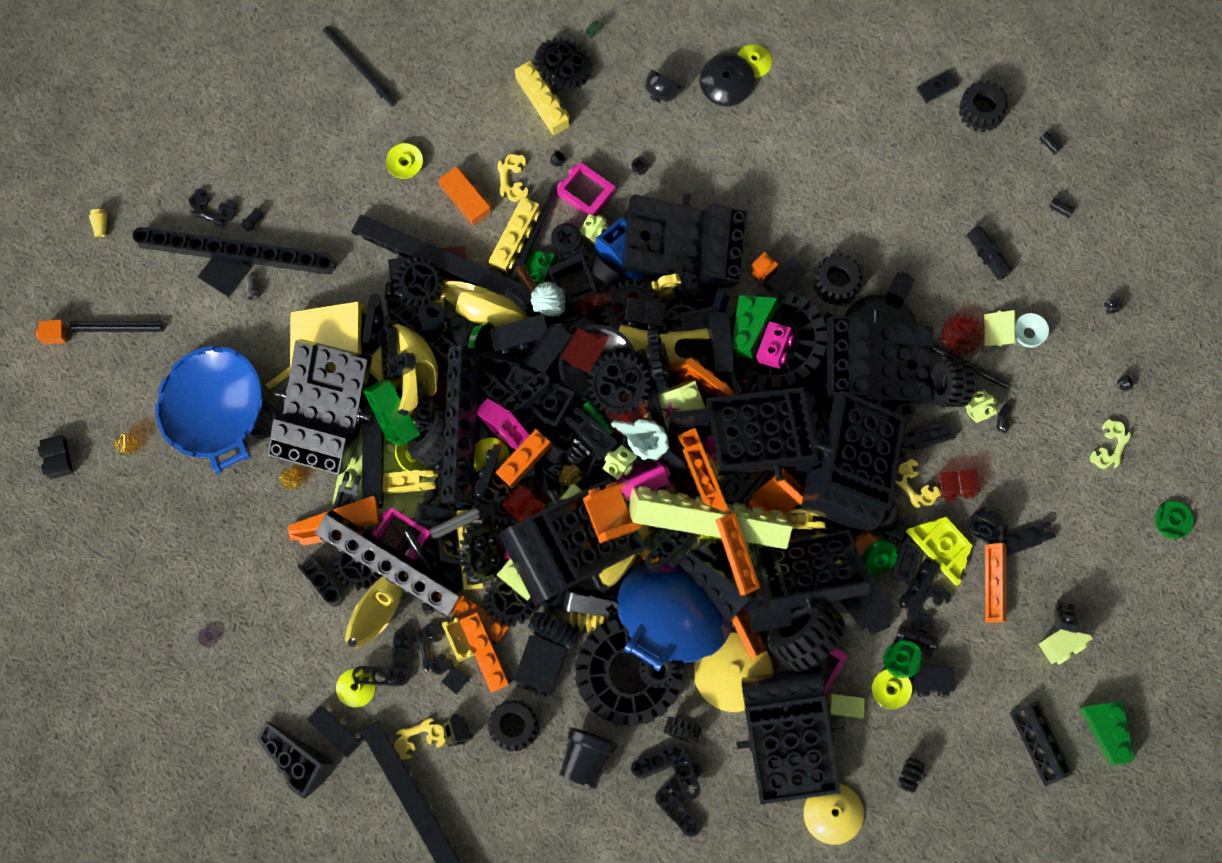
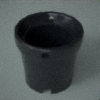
M570 727L567 735L569 742L559 776H563V778L583 786L585 784L590 785L589 788L596 789L610 757L615 754L618 748V744L584 730Z

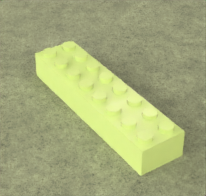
M644 486L632 488L628 505V512L633 523L720 538L721 535L715 519L727 514L720 509L704 504L700 496L690 498L683 493L673 495L665 490H658L656 492ZM734 503V505L727 504L729 512H735L745 542L787 549L792 525L783 512L779 510L764 511L763 508L757 506L747 508L740 503Z

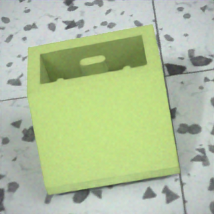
M1059 630L1042 641L1039 646L1051 664L1055 662L1061 664L1073 656L1071 652L1077 654L1090 646L1088 642L1093 638L1091 635L1079 632L1073 633Z

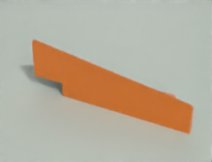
M694 428L677 435L684 447L682 449L704 504L720 509L727 514L730 513L696 429Z
M374 496L333 509V511L361 528L367 525L379 524L380 512ZM328 512L288 525L287 529L291 541L299 539L303 545L324 542L315 532L324 515ZM336 530L337 535L339 537H342V533L339 530Z

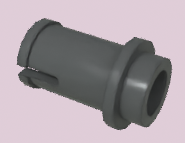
M247 275L244 277L246 290L244 296L247 300H256L259 295L256 276Z

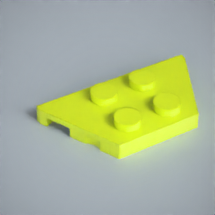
M947 517L908 528L906 532L932 561L940 564L939 568L955 585H959L972 544Z

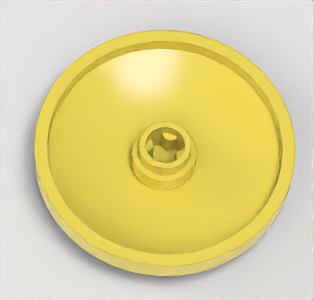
M730 633L727 641L718 652L710 657L701 658L694 665V680L701 696L713 707L727 712L745 711L742 678L773 673L772 662L767 651L751 659L738 633Z

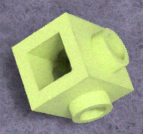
M589 214L579 230L581 237L595 245L596 237L610 227L606 223L607 220L600 215L596 217Z
M985 390L976 392L972 396L971 402L966 406L967 413L978 423L997 414L995 408L997 402L994 396L989 395Z
M621 445L616 451L613 452L611 450L605 457L607 462L603 469L617 480L624 475L627 477L634 468L632 465L637 456Z

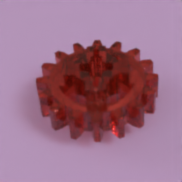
M964 313L963 317L956 314L955 319L950 316L949 322L945 321L943 324L945 328H942L941 333L945 335L942 336L941 340L947 341L944 346H950V352H953L955 349L957 350V355L961 351L967 355L969 349L974 352L975 346L979 347L981 343L979 340L983 338V335L979 333L983 329L977 327L980 323L979 321L973 322V316L968 319L966 313ZM950 328H952V331H953V335H952L951 337H950ZM972 332H974V339H973V340H972V337H971V333H972Z

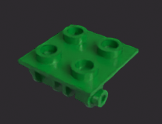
M530 251L525 268H527V272H529L530 276H532L531 278H533L532 280L537 284L536 286L540 283H545L546 279H549L547 268L555 263V254ZM518 277L516 282L523 284V280H520L522 278Z

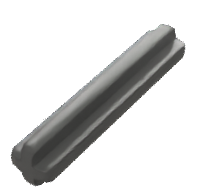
M474 508L431 528L430 533L432 537L438 538L483 516L481 509Z

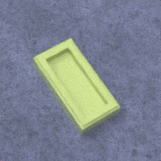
M828 694V715L864 718V698Z

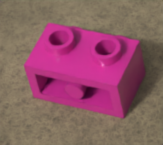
M773 322L768 323L756 355L758 363L781 369L782 364H785L788 358L787 350L789 346L793 345L795 338L791 327Z

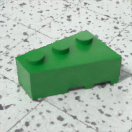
M739 295L732 339L734 357L754 358L761 345L768 323L772 322L775 313L780 308L777 298Z
M381 379L363 389L388 441L402 446L421 435L415 428V424L409 415L404 416L398 413L401 400L396 393V387L391 381Z

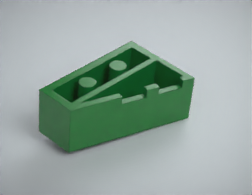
M1123 701L1084 706L1079 709L1109 766L1135 761Z

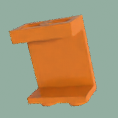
M782 469L784 480L776 481L774 475L751 495L749 506L750 508H753V506L761 507L764 511L770 512L772 510H779L785 515L798 504L802 505L805 487L786 469Z
M617 482L610 483L603 490H600L599 487L588 491L589 495L583 498L600 543L629 534L642 527L641 524L632 522L620 490L626 487L625 482L617 484Z

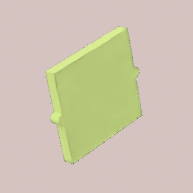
M1014 310L984 314L985 346L1002 347L1006 344L1016 343V315Z

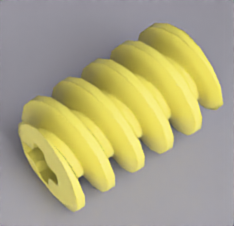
M570 612L569 616L570 626L576 628L578 625L579 631H582L586 626L587 632H590L592 627L596 630L597 626L610 621L609 617L588 615L580 612Z

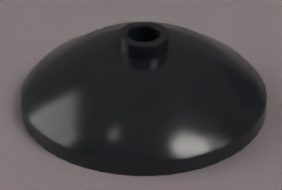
M724 53L711 58L704 65L700 74V87L703 94L709 101L719 106L730 107L742 103L749 97L754 88L755 76L751 65L746 59L736 54ZM725 73L730 74L727 78L723 77Z

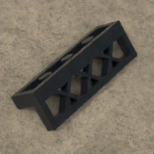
M1038 700L1010 712L1044 786L1072 775L1073 773ZM1025 712L1028 718L1026 724L1020 721L1018 713ZM1029 730L1035 733V742L1029 740L1027 736ZM1037 749H1041L1044 751V761L1038 759L1036 754ZM1047 767L1053 770L1055 778L1048 779L1045 773Z

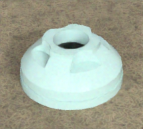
M1027 313L1016 321V340L1021 345L1033 348L1040 346L1047 339L1049 327L1046 320L1040 315ZM1027 328L1033 329L1035 336L1033 338L1025 337L1024 330Z

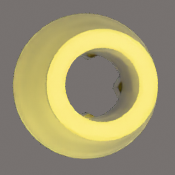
M105 209L91 210L89 218L95 237H105L108 214H106Z

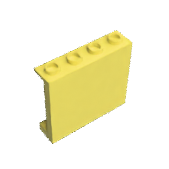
M359 302L291 312L290 369L295 341L299 339L361 354V315L366 314L367 307ZM329 362V370L335 372L336 365L333 362Z

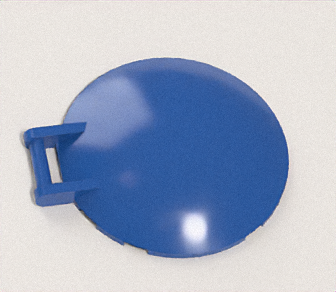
M209 346L186 354L171 367L172 370L166 378H163L160 384L158 403L155 404L157 424L164 439L171 446L191 457L209 458L214 472L219 474L223 472V469L243 459L247 460L252 457L246 437L254 428L261 412L263 401L262 383L253 364L245 356L233 349ZM239 447L240 452L220 462L219 456Z
M659 560L651 561V563H652V564H654V563H657V564H658V561H659ZM645 563L639 565L626 576L619 589L617 597L618 614L621 623L626 626L631 637L624 650L628 653L632 652L653 665L654 669L658 672L666 660H683L684 663L712 656L722 648L730 635L733 621L728 623L703 590L691 579L679 563L674 569L666 563L658 571L649 570Z

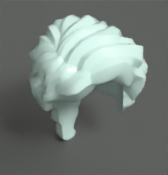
M540 283L531 293L533 310L546 316H561L565 313V291L555 283Z
M639 419L631 423L615 420L611 424L613 428L616 427L618 431H621L628 437V444L634 454L640 456L643 460L648 458L658 460L669 448L668 436L664 428L654 421Z

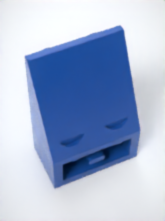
M621 217L596 237L595 252L633 282L636 280L638 283L646 275L621 270L627 223Z

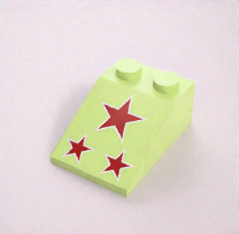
M687 380L671 387L670 392L657 393L667 432L670 412L706 409L695 381ZM646 398L644 399L645 404L638 403L640 406L639 412L643 420L653 421Z

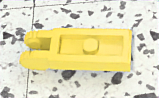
M414 470L411 472L384 473L383 493L393 494L422 491V489H435V482L422 483V478H433L436 476V471Z
M791 509L785 514V517L792 525V530L825 528V523L820 521L813 522V516L818 515L806 510Z

